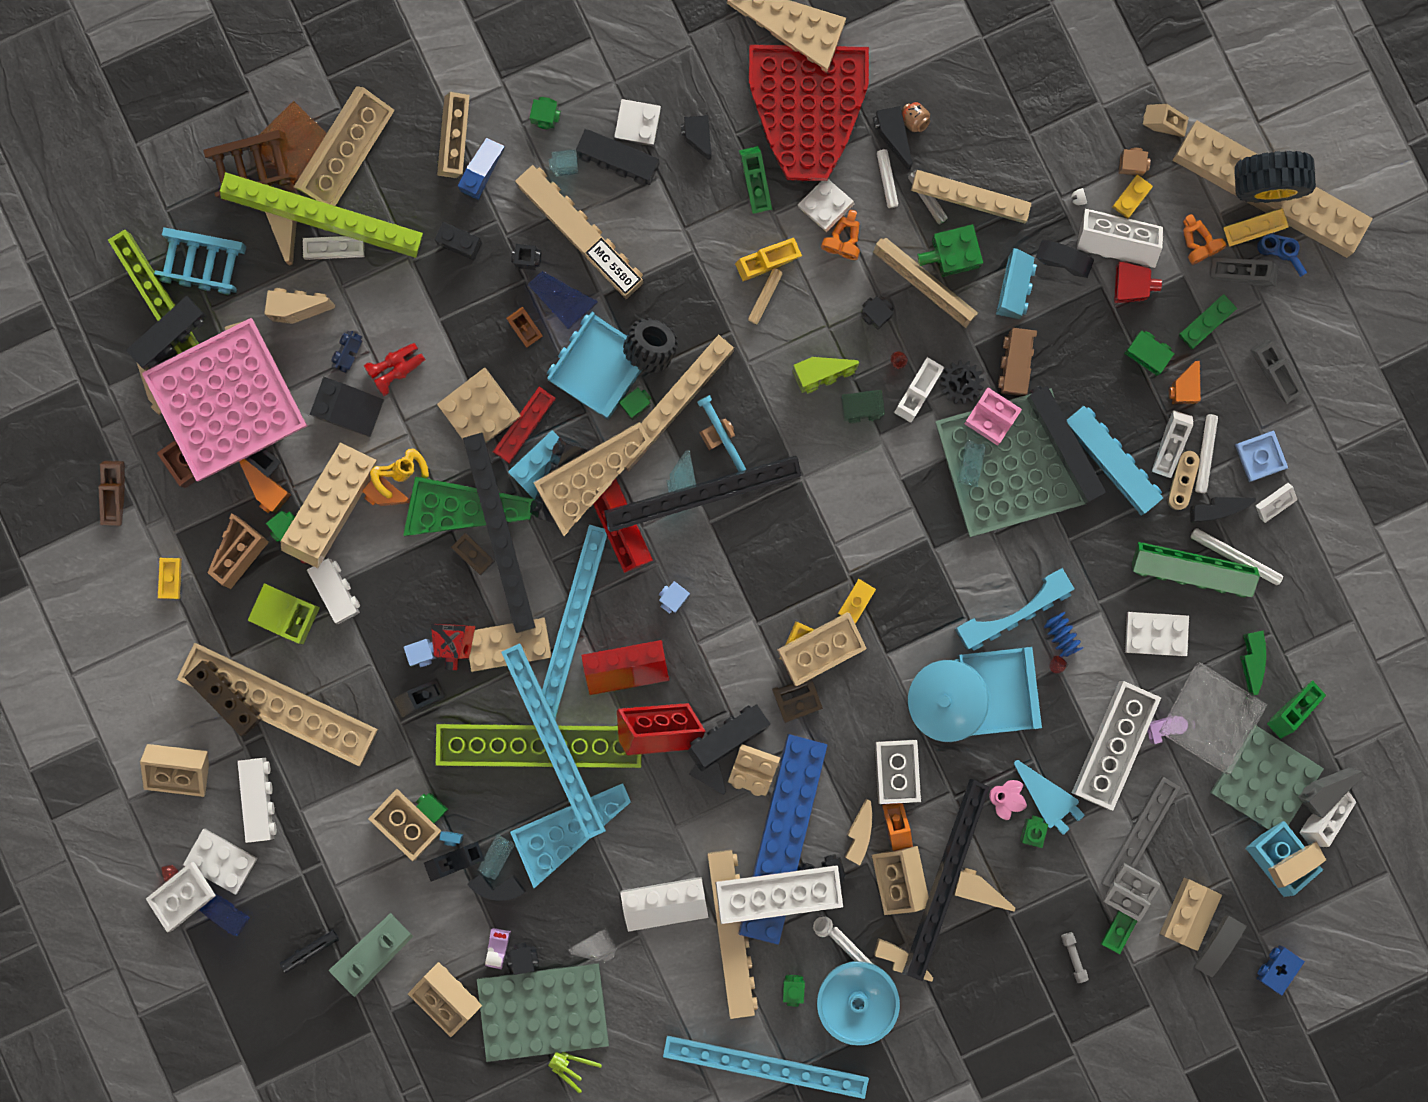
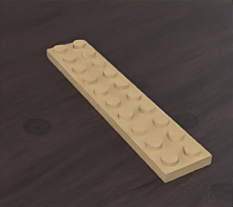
M194 643L177 678L178 681L192 687L184 677L201 661H211L218 667L217 672L222 677L225 675L233 683L231 687L235 691H241L247 698L245 701L250 706L253 704L261 712L259 716L263 721L357 766L362 765L378 729L202 645Z

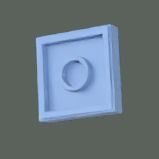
M1274 431L1235 444L1249 482L1288 468Z

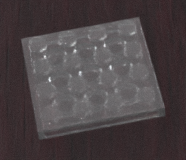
M1198 662L1159 732L1229 775L1234 769L1267 704Z

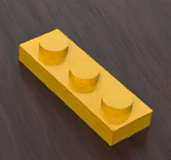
M1280 208L1225 226L1223 229L1230 247L1289 228L1284 209Z

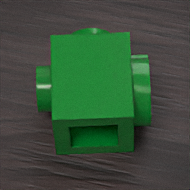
M539 97L538 100L534 99L529 118L531 124H536L537 127L546 130L549 127L555 128V123H559L561 111H558L557 101L547 97Z
M281 511L266 523L272 530L270 535L276 542L282 540L295 518L290 511L288 513Z
M1032 816L1031 819L1026 818L1020 842L1043 848L1048 824L1043 823L1044 819Z
M785 975L783 979L782 1000L787 1002V1006L798 1007L799 1003L804 1004L805 981L803 976Z

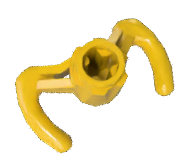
M408 449L405 452V456L393 464L373 467L370 471V476L378 492L388 499L391 498L392 492L382 485L379 477H392L398 482L407 480L414 472L413 459L420 466L422 478L427 479L429 477L428 466L422 455L416 449Z

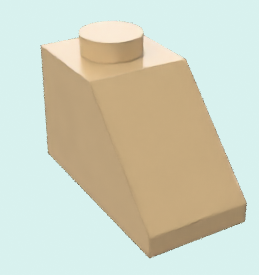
M1168 104L1147 105L1143 125L1153 131L1185 137L1189 117Z

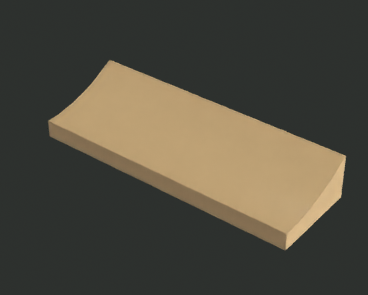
M356 86L294 185V188L314 200L336 206L395 110L364 87Z
M881 238L876 243L874 254L966 328L976 317L978 312L923 267L919 266L917 262L890 240Z

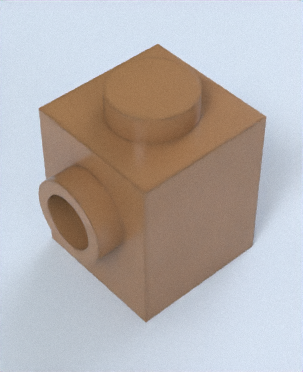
M1141 148L1124 149L1120 154L1118 174L1135 176L1138 174L1143 176L1146 170L1148 171L1150 168V158H1147L1148 152L1143 151Z

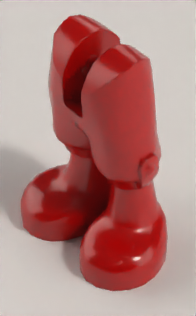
M415 343L393 353L389 352L385 360L380 363L373 364L369 362L363 365L371 379H375L374 383L383 397L388 395L389 385L394 379L406 378L408 373L426 360L422 353L410 360L406 359L418 350ZM394 367L389 373L377 378L384 370Z

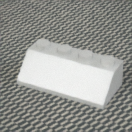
M1085 209L1078 235L1077 250H1081L1084 253L1098 254L1105 258L1111 257L1123 262L1140 264L1143 267L1155 268L1162 250L1163 227Z
M702 877L628 889L620 892L628 932L709 918Z

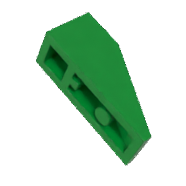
M759 147L739 150L752 213L772 210L762 154Z
M1313 680L1310 681L1269 720L1268 726L1280 739L1291 734L1326 697V694Z

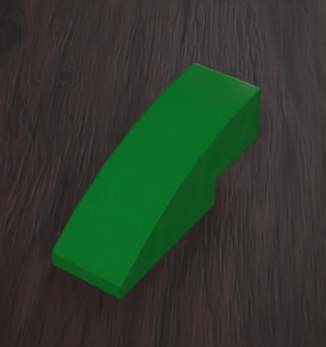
M1264 630L1243 635L1247 655L1240 656L1249 696L1258 695L1263 682L1266 666Z

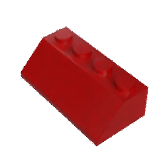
M662 640L581 655L590 695L669 681Z
M689 703L622 708L617 710L618 737L626 755L689 750L691 747L690 743L699 737L702 739L705 734V729Z

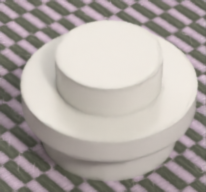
M819 917L813 924L815 933L820 937L828 936L833 928L832 920L828 917Z

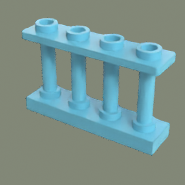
M163 227L162 236L168 240L169 246L163 272L156 270L154 272L159 281L164 283L176 281L179 282V285L191 287V284L197 285L199 289L210 291L211 288L218 289L219 293L230 295V292L236 293L237 288L230 285L236 256H238V253L245 254L246 246L242 242ZM180 242L187 243V246H189L183 276L171 274L176 248ZM199 246L207 247L208 250L202 279L191 277L196 250ZM219 249L225 250L228 254L222 283L210 281L216 252H219Z

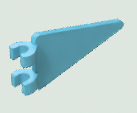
M1019 760L1014 762L1018 773L1049 828L1055 826L1064 835L1069 830V827L1061 820L1065 815L1070 812L1077 821L1085 816L1076 807L1079 803L1078 799Z

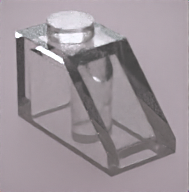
M606 928L569 948L570 954L595 961L603 959L604 962L615 957L614 952L617 951Z

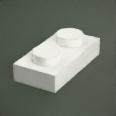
M1289 483L1285 484L1256 505L1259 517L1263 522L1266 523L1298 500L1293 486Z

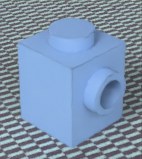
M674 581L670 587L665 586L659 593V596H661L659 601L662 603L660 607L669 614L671 611L676 613L690 596V593Z
M429 639L404 646L410 666L419 664L420 667L432 664L431 660L436 659L433 642H430Z

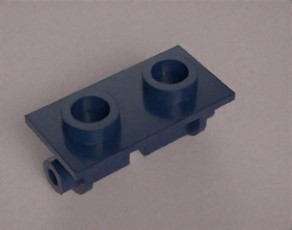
M353 331L343 333L339 341L341 347L338 352L335 351L331 359L333 363L332 368L340 366L339 370L344 373L350 370L355 357L349 355V352L357 354L363 342L361 340L362 336L356 333L352 336Z

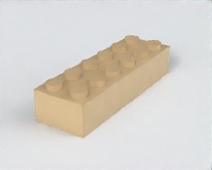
M340 443L283 536L281 551L319 568L363 494L362 490L370 482V471L373 467H376L377 460Z

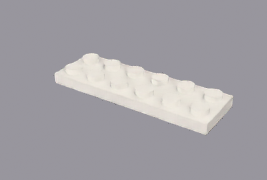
M838 866L715 882L720 924L843 907Z

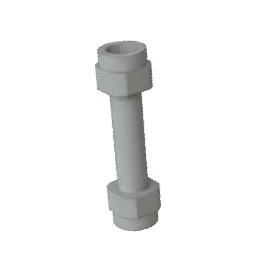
M1073 932L1061 935L1063 945L1067 946L1075 969L1073 974L1077 983L1089 980L1087 971L1083 969L1074 944L1076 939Z

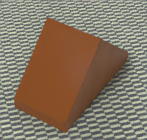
M523 307L506 318L526 347L543 336Z

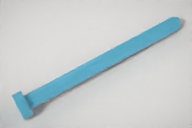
M710 395L697 402L698 405L704 407L738 472L747 470L710 403L712 400Z

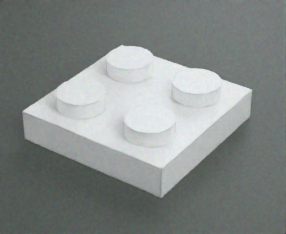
M828 179V181H821L798 204V207L827 232L854 205V201Z

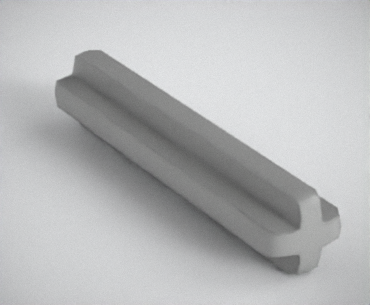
M916 171L912 172L908 176V179L912 184ZM918 193L939 225L944 223L948 217L934 197Z

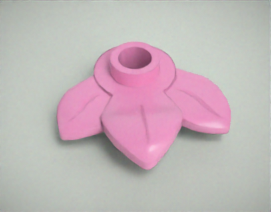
M1010 780L1003 786H995L990 791V801L995 805L996 813L1000 818L1009 820L1012 811L1020 812L1026 809V801L1020 795L1024 786L1023 783ZM1002 793V799L999 800L998 794Z

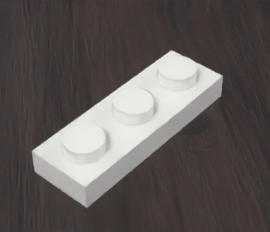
M346 236L303 238V258L305 260L365 257L364 242Z

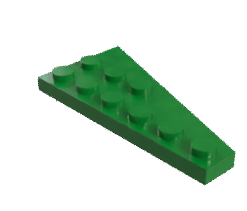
M415 477L403 536L487 526L477 488ZM500 493L507 523L531 520L530 505L534 499Z

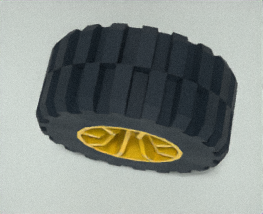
M1275 151L1256 154L1239 160L1234 167L1236 196L1245 202L1270 203L1298 199L1313 193L1316 187L1314 158L1306 152Z

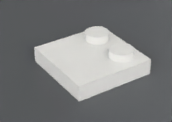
M621 99L614 139L654 147L661 106Z

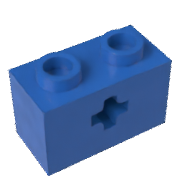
M1279 945L1278 948L1275 947L1269 954L1270 959L1267 964H1263L1258 970L1257 974L1259 976L1257 980L1276 993L1283 995L1305 961ZM1277 965L1282 969L1281 972H1278L1276 969Z

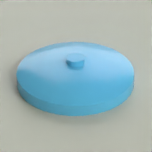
M942 660L927 665L916 675L909 689L908 707L915 725L925 735L942 742H954L968 738L981 727L989 709V694L984 680L972 667L955 660Z
M857 961L842 964L825 977L818 992L817 1009L823 1026L837 1040L850 1045H868L879 1041L891 1031L899 1015L900 999L895 983L884 970L871 963Z

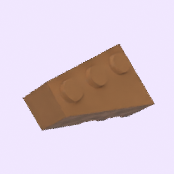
M1012 328L1007 337L1004 336L1003 348L1006 349L1005 356L1001 358L1000 368L1004 369L1003 376H1000L998 381V388H1001V394L1027 395L1031 374V357L1034 354V349H1032L1033 340L1037 335V331Z
M232 513L229 518L228 528L223 533L220 548L217 549L208 574L221 585L230 589L269 543L268 540L245 521Z

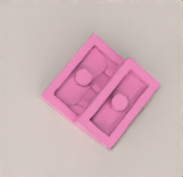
M987 388L964 424L998 446L1022 409L990 388Z

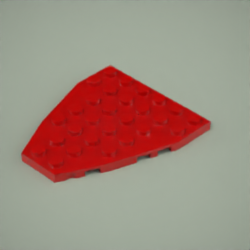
M787 45L749 46V87L767 141L787 180L828 181L848 144L868 89L869 47L837 46L826 73L818 64L810 62L805 55Z

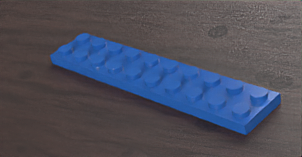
M787 734L752 877L797 871L828 744ZM786 915L741 921L738 934L779 945Z

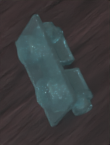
M497 834L478 871L482 872L484 876L495 880L515 844Z

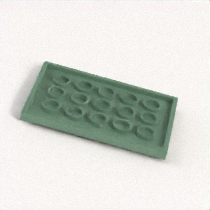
M599 963L477 979L479 1003L482 1005L480 1011L486 1062L609 1046Z

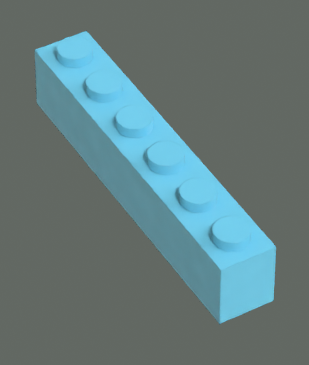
M1083 406L1067 419L1079 444L1139 514H1145L1163 499L1160 495L1162 494L1158 486L1152 485L1147 480L1149 477L1142 469L1139 470L1135 466L1134 458L1130 454L1123 452L1121 443L1116 438H1111L1108 434V428L1103 423L1099 424L1095 419V413L1089 407Z

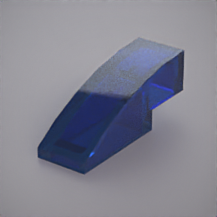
M214 893L216 896L201 907L199 911L233 936H238L250 917Z

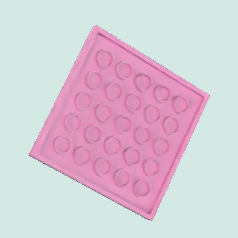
M252 318L142 373L197 482L307 427Z

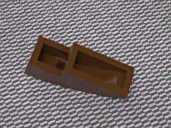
M103 461L100 464L101 484L99 485L100 525L121 526L124 507L125 464L124 461Z

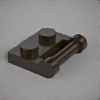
M812 678L798 686H794L791 683L781 688H772L784 723L823 709ZM808 686L810 692L783 702L781 696Z

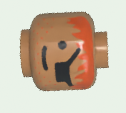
M908 103L902 108L904 125L911 132H922L930 124V113L920 103Z

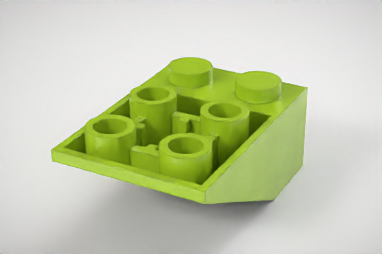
M811 357L794 364L792 372L801 393L806 391L809 394L818 390L819 385L825 383L828 386L835 383L836 379L840 376L847 378L855 374L859 361Z
M264 583L248 621L298 644H304L320 607Z

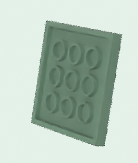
M1253 724L1210 793L1267 830L1283 821L1289 826L1303 803L1298 796L1306 786L1318 779L1324 768Z

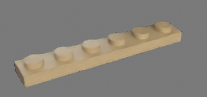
M920 170L915 172L911 191L1024 224L1027 222L1031 202Z

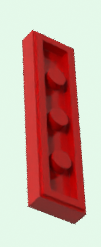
M539 387L521 411V417L511 425L493 453L510 464L556 398Z

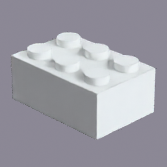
M917 740L875 742L878 803L921 802Z

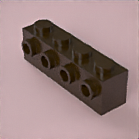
M201 661L184 678L240 736H246L262 720L259 716L261 712L253 704L250 706L245 701L247 698L241 691H235L231 687L233 683L225 675L222 677L217 672L218 667L213 662Z

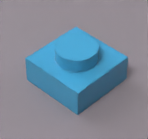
M442 831L439 840H443L445 845L456 846L457 843H462L463 834Z

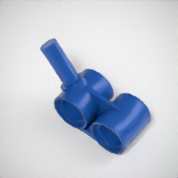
M1267 234L1258 242L1257 249L1262 255L1271 254L1278 256L1282 260H1290L1300 277L1307 273L1297 257L1300 246L1295 239ZM1265 240L1272 243V249L1265 246ZM1284 246H1290L1292 253H1287L1284 250Z

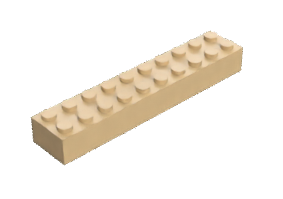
M1196 120L1174 156L1173 161L1236 196L1234 167L1239 160L1251 157L1257 153ZM1315 187L1313 193L1298 199L1270 203L1248 202L1265 213L1283 208L1290 227L1346 258L1355 252L1373 219Z

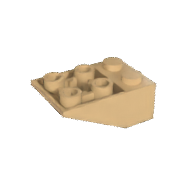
M274 288V291L268 290L265 315L273 322L293 324L334 309L335 304L325 294L314 293V296L306 295L307 293L303 291L286 293L287 290Z

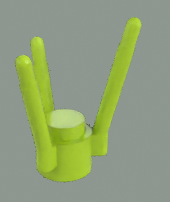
M556 1052L548 1066L578 1093H581L582 1090L564 1074V1071L578 1081H581L582 1078L567 1068L569 1064L567 1059L598 1068L602 1067L600 1063L573 1056L566 1052L561 1054Z

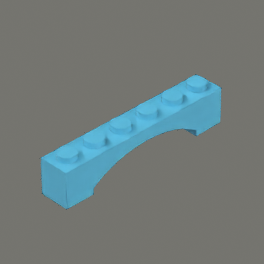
M1063 568L1043 578L1044 583L1037 595L1016 613L1003 619L988 622H977L973 618L955 628L966 650L972 648L974 651L984 645L982 641L988 638L992 641L1001 636L1000 631L1005 628L1010 631L1019 626L1017 623L1019 620L1024 618L1027 621L1036 616L1035 611L1041 608L1045 611L1054 606L1053 601L1059 598L1063 601L1070 597V592L1074 590V587Z

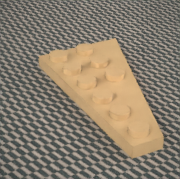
M727 0V4L744 16L750 17L761 28H766L774 37L793 50L805 55L810 62L818 64L826 73L828 72L846 23L845 17L790 0Z
M640 422L533 482L563 536L569 532L570 528L578 522L586 510L594 504L611 485L612 481L650 441Z

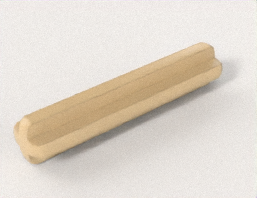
M775 268L772 270L748 318V321L751 323H759L782 276L780 270Z

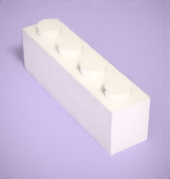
M266 758L238 761L245 842L274 839L277 829L275 822L273 823L272 814H274L275 810L274 803L270 802V794H272V783L268 782L270 763L269 761L266 762Z

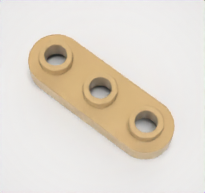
M1193 451L1182 453L1176 465L1167 499L1168 505L1174 510H1182L1189 504L1200 463L1199 456ZM1188 457L1193 460L1192 464L1187 463ZM1182 477L1187 478L1188 481L1186 484L1182 483ZM1177 496L1182 497L1181 503L1176 501Z

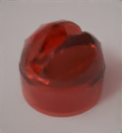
M902 351L892 353L890 358L892 365L897 369L903 368L908 362V358Z
M1054 656L1049 666L1052 672L1061 673L1068 664L1062 657Z
M173 865L161 867L165 882L178 873L177 868Z

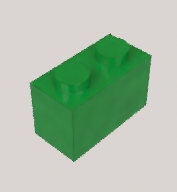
M1140 331L1124 354L1158 376L1175 353L1171 351V347L1167 344H1160L1154 340L1155 337L1151 333Z

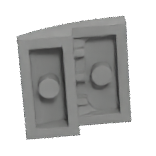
M1124 863L1111 884L1104 902L1140 922L1150 907V902L1158 891L1160 883Z

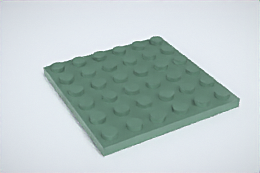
M1029 395L1008 400L1022 410L998 446L964 424L972 411L935 421L969 538L1085 505L1027 400Z

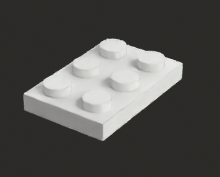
M1127 612L1125 653L1187 656L1189 616Z
M203 829L183 865L187 866L189 863L194 862L203 877L237 895L258 858L207 829Z
M192 862L148 896L146 900L166 932H171L216 895L196 864Z

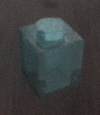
M576 150L551 152L552 159H548L550 171H554L555 177L579 174Z

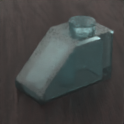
M689 450L684 452L669 474L670 480H666L669 492L696 484Z

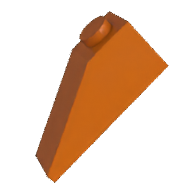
M245 458L240 460L239 462L256 499L261 503L259 507L267 513L270 511L277 513L291 494L270 477L265 476Z

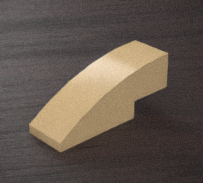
M865 799L847 833L848 836L853 838V841L845 858L858 865H861L866 854L871 835L872 807L871 801Z
M1316 841L1281 860L1282 862L1272 866L1268 871L1277 888L1285 887L1326 861V858Z
M878 938L874 951L876 957L893 961L892 970L903 972L909 955L905 950ZM926 970L924 980L932 982L933 977Z

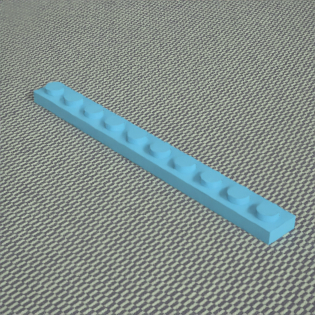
M593 525L588 527L542 688V692L555 719L607 540L605 530Z
M519 643L502 651L505 662L586 839L588 840L605 832V827L521 644Z
M667 1036L663 1054L664 1058L865 1099L869 1080L868 1077L672 1036Z

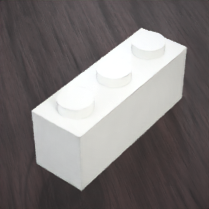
M328 558L322 561L319 568L313 566L307 569L336 624H340L360 613L358 610L360 604L355 596L351 597L348 591L351 589L345 578L342 580L339 574L341 568L336 561L333 562L332 559Z

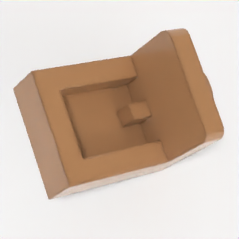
M726 418L721 420L720 422L729 438L734 437L732 424ZM713 425L699 432L709 450L723 443Z

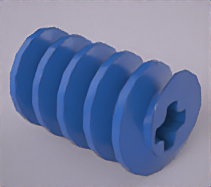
M1065 612L1047 620V623L1044 625V629L1051 628L1048 636L1055 635L1051 642H1059L1055 649L1063 650L1059 657H1067L1084 648L1077 647L1081 643L1080 640H1073L1077 633H1069L1073 626H1066L1069 619H1062Z

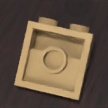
M741 744L728 783H731L736 789L745 788L750 790L755 796H766L780 757Z

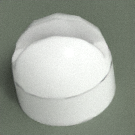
M1083 188L1072 193L1071 198L1077 197V199L1072 201L1075 205L1087 204Z

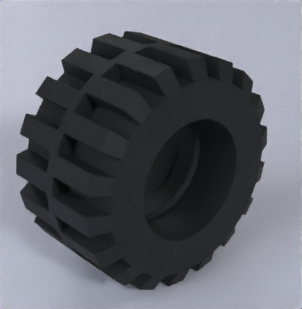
M647 318L646 320L640 319L639 322L636 321L631 326L623 344V352L626 355V359L631 361V364L637 366L641 371L643 369L649 373L651 371L657 373L659 370H665L678 348L677 336L675 333H672L673 329L671 327L668 328L664 322H659L660 320L655 319L654 321L651 318Z

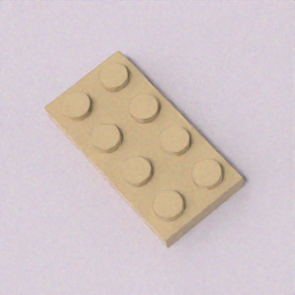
M847 612L777 649L794 686H798L867 648L851 614Z
M545 618L534 619L536 628L519 633L515 632L513 623L475 630L469 656L471 672L507 666L501 652L519 643L529 662L551 658Z

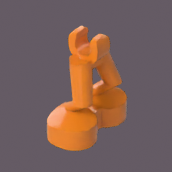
M849 210L847 218H840L832 231L833 237L824 238L821 249L832 254H839L846 259H858L860 249L854 244L858 242L860 224L858 221H855L856 211ZM845 227H849L850 240L843 243L839 235Z
M1192 214L1186 216L1183 221L1185 225L1183 232L1186 246L1194 249L1188 256L1192 265L1217 254L1227 247L1224 239L1212 238L1211 233L1201 220L1196 222ZM1194 231H1197L1205 239V246L1194 243Z

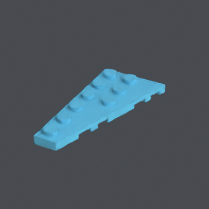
M623 783L591 797L604 826L631 802ZM572 806L510 831L533 888L588 841Z

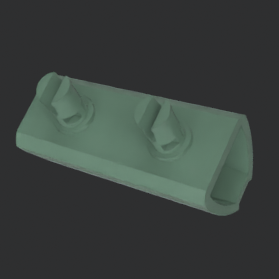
M390 913L329 971L355 997L411 940L413 935Z

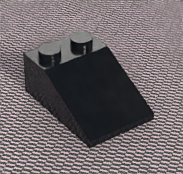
M323 376L310 415L322 421L371 437L384 399Z

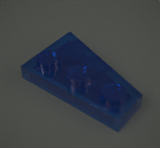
M543 271L527 284L568 329L598 303L593 298L582 294V292L571 288Z

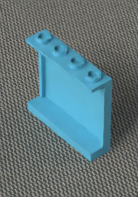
M591 312L590 315L586 314L582 319L580 330L578 332L575 331L570 337L569 341L571 343L568 348L564 347L558 355L560 359L557 364H552L549 368L547 379L609 420L619 406V402L623 400L641 373V370L637 366H633L631 361L626 359V355L623 352V344L627 336L597 317L594 312Z
M1032 647L957 655L958 659H955V661L963 662L979 673L986 684L989 694V709L986 719L981 727L972 735L1042 728Z

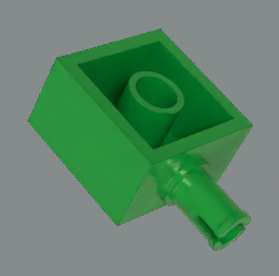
M973 224L934 234L932 238L934 250L917 254L919 266L937 262L942 277L981 268L983 264Z

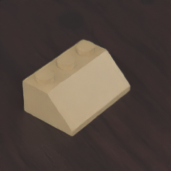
M147 744L140 761L144 790L205 796L209 769L208 751Z
M398 789L368 818L412 861H415L441 832Z
M918 846L873 854L872 859L884 915L916 912L925 909L929 896Z
M1184 878L1160 934L1198 951L1222 895Z
M439 962L408 993L450 1037L482 1006L476 997L471 995L449 973L447 968Z

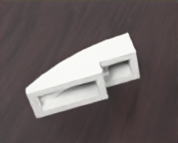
M927 357L894 413L911 423L944 367Z

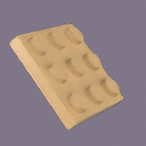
M483 368L437 404L462 439L467 436L483 433L486 443L521 417L486 368Z

